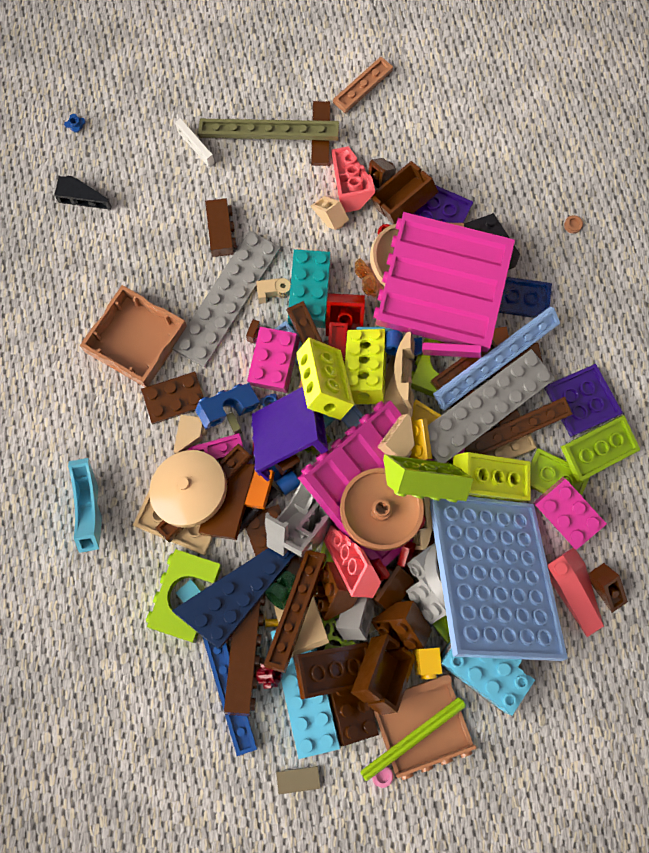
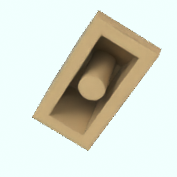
M323 196L310 205L322 221L331 229H340L345 225L344 223L349 221L341 202Z
M409 414L399 416L378 445V448L385 454L410 457L411 449L415 444L411 416Z
M180 415L173 451L175 454L195 446L202 441L203 435H207L208 429L204 428L199 417Z

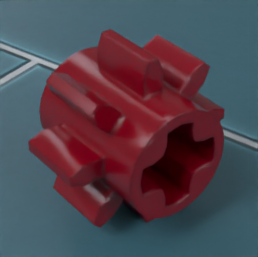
M260 664L261 668L256 673L258 683L263 684V689L278 687V683L282 680V672L265 668L264 664Z

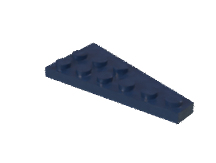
M268 548L176 607L172 612L220 650L297 554L288 550L282 556Z

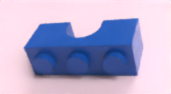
M250 383L238 384L229 391L222 390L213 397L209 398L207 396L200 399L195 411L204 428L209 429L223 423L227 416L223 407H232L236 410L238 416L255 410L260 401Z

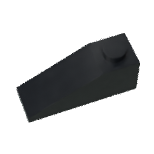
M73 176L58 177L54 193L58 203L111 210L112 206L108 198Z

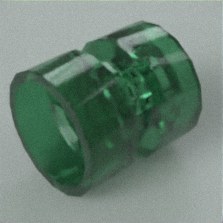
M284 571L277 579V583H273L265 591L269 601L280 610H284L296 578L289 571Z

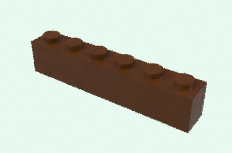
M266 594L232 634L224 705L225 715L251 716V711H255L256 698L252 697L253 689H257L258 685L255 668H259L260 655H257V647H261L262 634H259V626H263L264 614L260 613L261 606H265Z

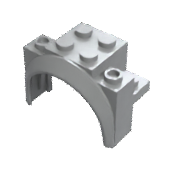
M301 482L288 505L276 519L271 517L268 512L265 516L267 547L282 556L288 550L302 557L306 550L316 551L324 540L330 526H333L331 518Z
M435 543L407 563L410 572L419 581L406 592L409 595V599L416 603L425 620L429 621L430 624L446 615Z

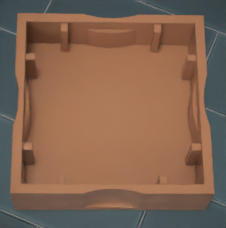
M121 285L107 305L103 316L93 325L80 344V347L85 353L143 387H148L173 351L172 348L187 325L185 320L162 307L151 304L143 296Z

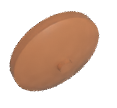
M385 468L370 469L355 476L346 486L340 503L341 521L349 536L358 544L376 551L394 550L408 543L419 530L424 515L422 499L412 495H406V497L398 496L387 485Z

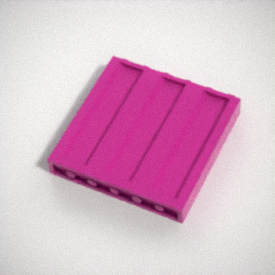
M403 212L402 219L398 218L395 229L399 230L398 235L393 236L391 243L394 251L393 254L389 253L386 263L390 265L389 271H384L382 279L385 287L380 289L377 299L381 301L380 307H375L373 318L376 319L375 325L405 333L411 332L413 335L449 344L480 345L482 352L486 353L491 347L515 240Z
M391 400L377 403L370 415L367 413L359 419L360 423L356 427L353 425L347 429L345 437L336 439L330 445L332 448L328 452L320 453L316 457L317 461L313 465L308 464L301 470L303 474L298 477L339 530L364 550L369 561L379 558L385 567L400 554L402 546L389 551H376L358 544L349 536L343 526L340 516V503L346 486L355 476L370 469L385 468L383 459L385 453L378 448V445L398 417L402 416Z

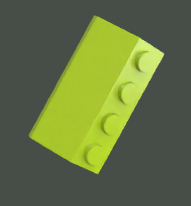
M384 454L387 485L394 490L396 495L402 497L412 495L419 499L429 497L437 501L446 499L457 503L458 500L467 501L474 478L452 463Z

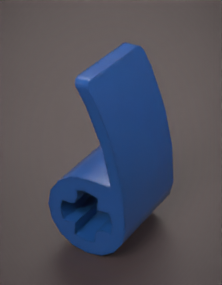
M390 330L386 333L385 352L387 354L396 356L403 338V334L400 331ZM422 337L414 338V355L422 353Z
M274 465L269 467V470H273L275 473L273 480L285 496L299 486L300 481L292 470L281 477Z

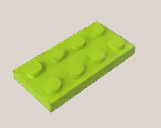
M625 415L619 416L560 446L576 482L583 481L640 451V447Z

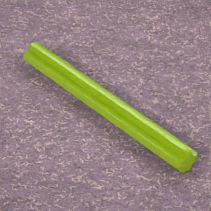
M460 697L455 699L362 769L361 775L363 778L369 781L466 707L464 701Z

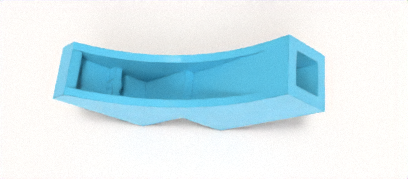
M89 458L69 461L68 468L75 506L74 541L79 553L98 550L102 526V515L97 504L98 484Z

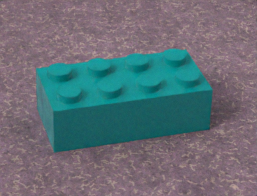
M294 249L289 307L304 301L316 328H325L331 252ZM288 315V324L290 326H293L291 319Z

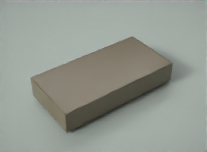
M318 766L276 771L278 794L321 789Z

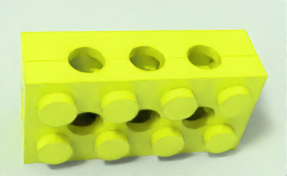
M385 329L347 331L345 369L354 404H377L380 401L384 403L387 356L385 352Z
M308 338L296 353L307 408L341 420L354 406L341 350Z
M470 452L453 456V465L474 478L468 496L513 502L531 501L530 461Z

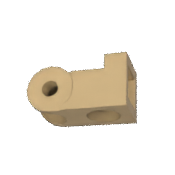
M285 278L256 281L259 304L266 303V298H287L290 295L291 283Z

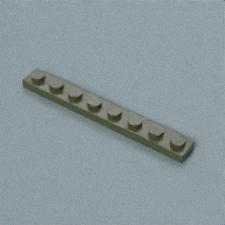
M200 118L198 135L199 138L338 141L339 121Z

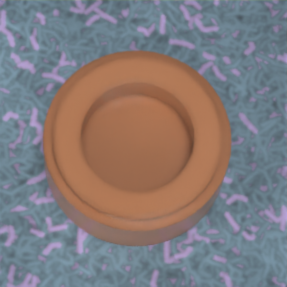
M576 215L569 216L564 222L565 230L572 234L578 233L583 227L582 219Z

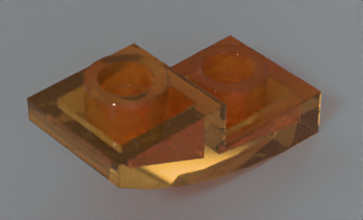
M359 258L355 262V273L362 279V290L364 293L375 298L378 292L376 280L366 263Z

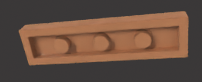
M379 57L333 99V104L346 114L393 71V66L384 58Z

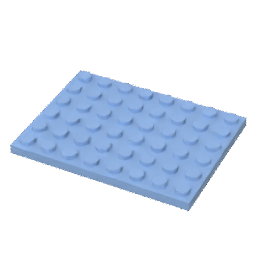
M468 496L467 501L458 500L457 503L446 499L437 501L430 498V512L453 657L564 661L568 659L534 504Z

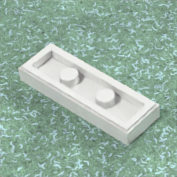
M181 118L177 120L175 124L178 133L208 167L214 164L213 154Z

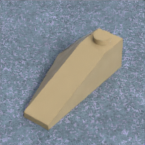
M392 355L386 369L384 402L391 400L402 415L409 414L412 417L414 395L412 409H408L396 385L394 375L396 356ZM407 359L406 383L409 382V384H411L412 378L408 376L410 362L409 359ZM372 404V406H371V411H372V412L374 411L373 407H374L376 404Z

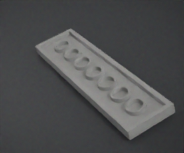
M249 230L172 348L173 351L205 368L256 289V281H261L279 253L280 246Z
M532 349L428 425L432 459L434 461L446 463L555 380V377Z

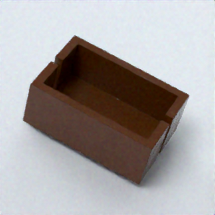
M410 161L379 187L371 197V200L384 217H387L392 224H396L398 218L402 219L403 212L414 214L439 192L433 178L422 171L414 162Z
M389 634L372 637L351 693L364 703L368 702V706L380 715L398 713L416 656L404 646L400 647V643Z

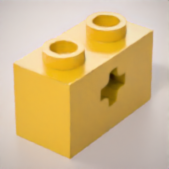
M440 648L413 650V654L416 656L414 661L415 675H420L421 679H436V674H442Z

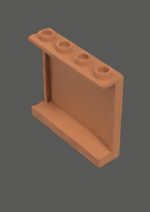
M444 674L436 679L406 688L398 713L380 715L373 710L387 751L456 699L449 674ZM462 712L457 713L392 762L396 777H401L402 780L413 777V772L421 770L422 773L433 769L434 764L441 763V765L452 762V758L458 755L463 758L473 754L472 750L477 748L472 742Z

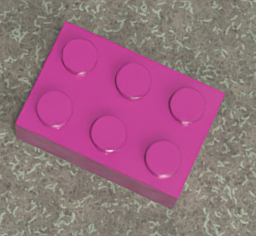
M260 327L247 379L251 386L288 393L300 342L297 333Z
M564 477L560 478L533 502L575 550L607 525Z

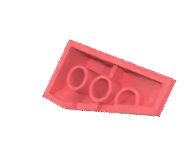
M349 146L332 149L339 201L345 212L360 210L375 194L373 178L370 174H367L365 167L358 162L357 157Z
M331 525L324 538V543L351 597L373 598L380 587L381 581L364 550L344 533Z
M573 547L549 562L547 566L551 584L588 637L604 627L586 565Z

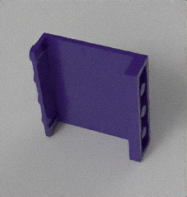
M303 387L252 414L254 469L266 481L270 480L269 467L312 445L321 454L329 451L323 414L307 408Z

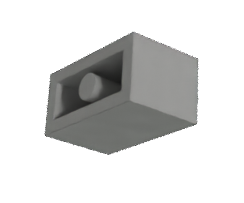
M358 597L353 608L340 614L336 622V629L344 640H367L375 609V603L372 598Z

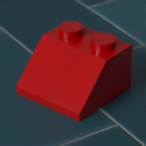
M328 293L325 336H329V322L348 323V330H357V327H363L365 295Z

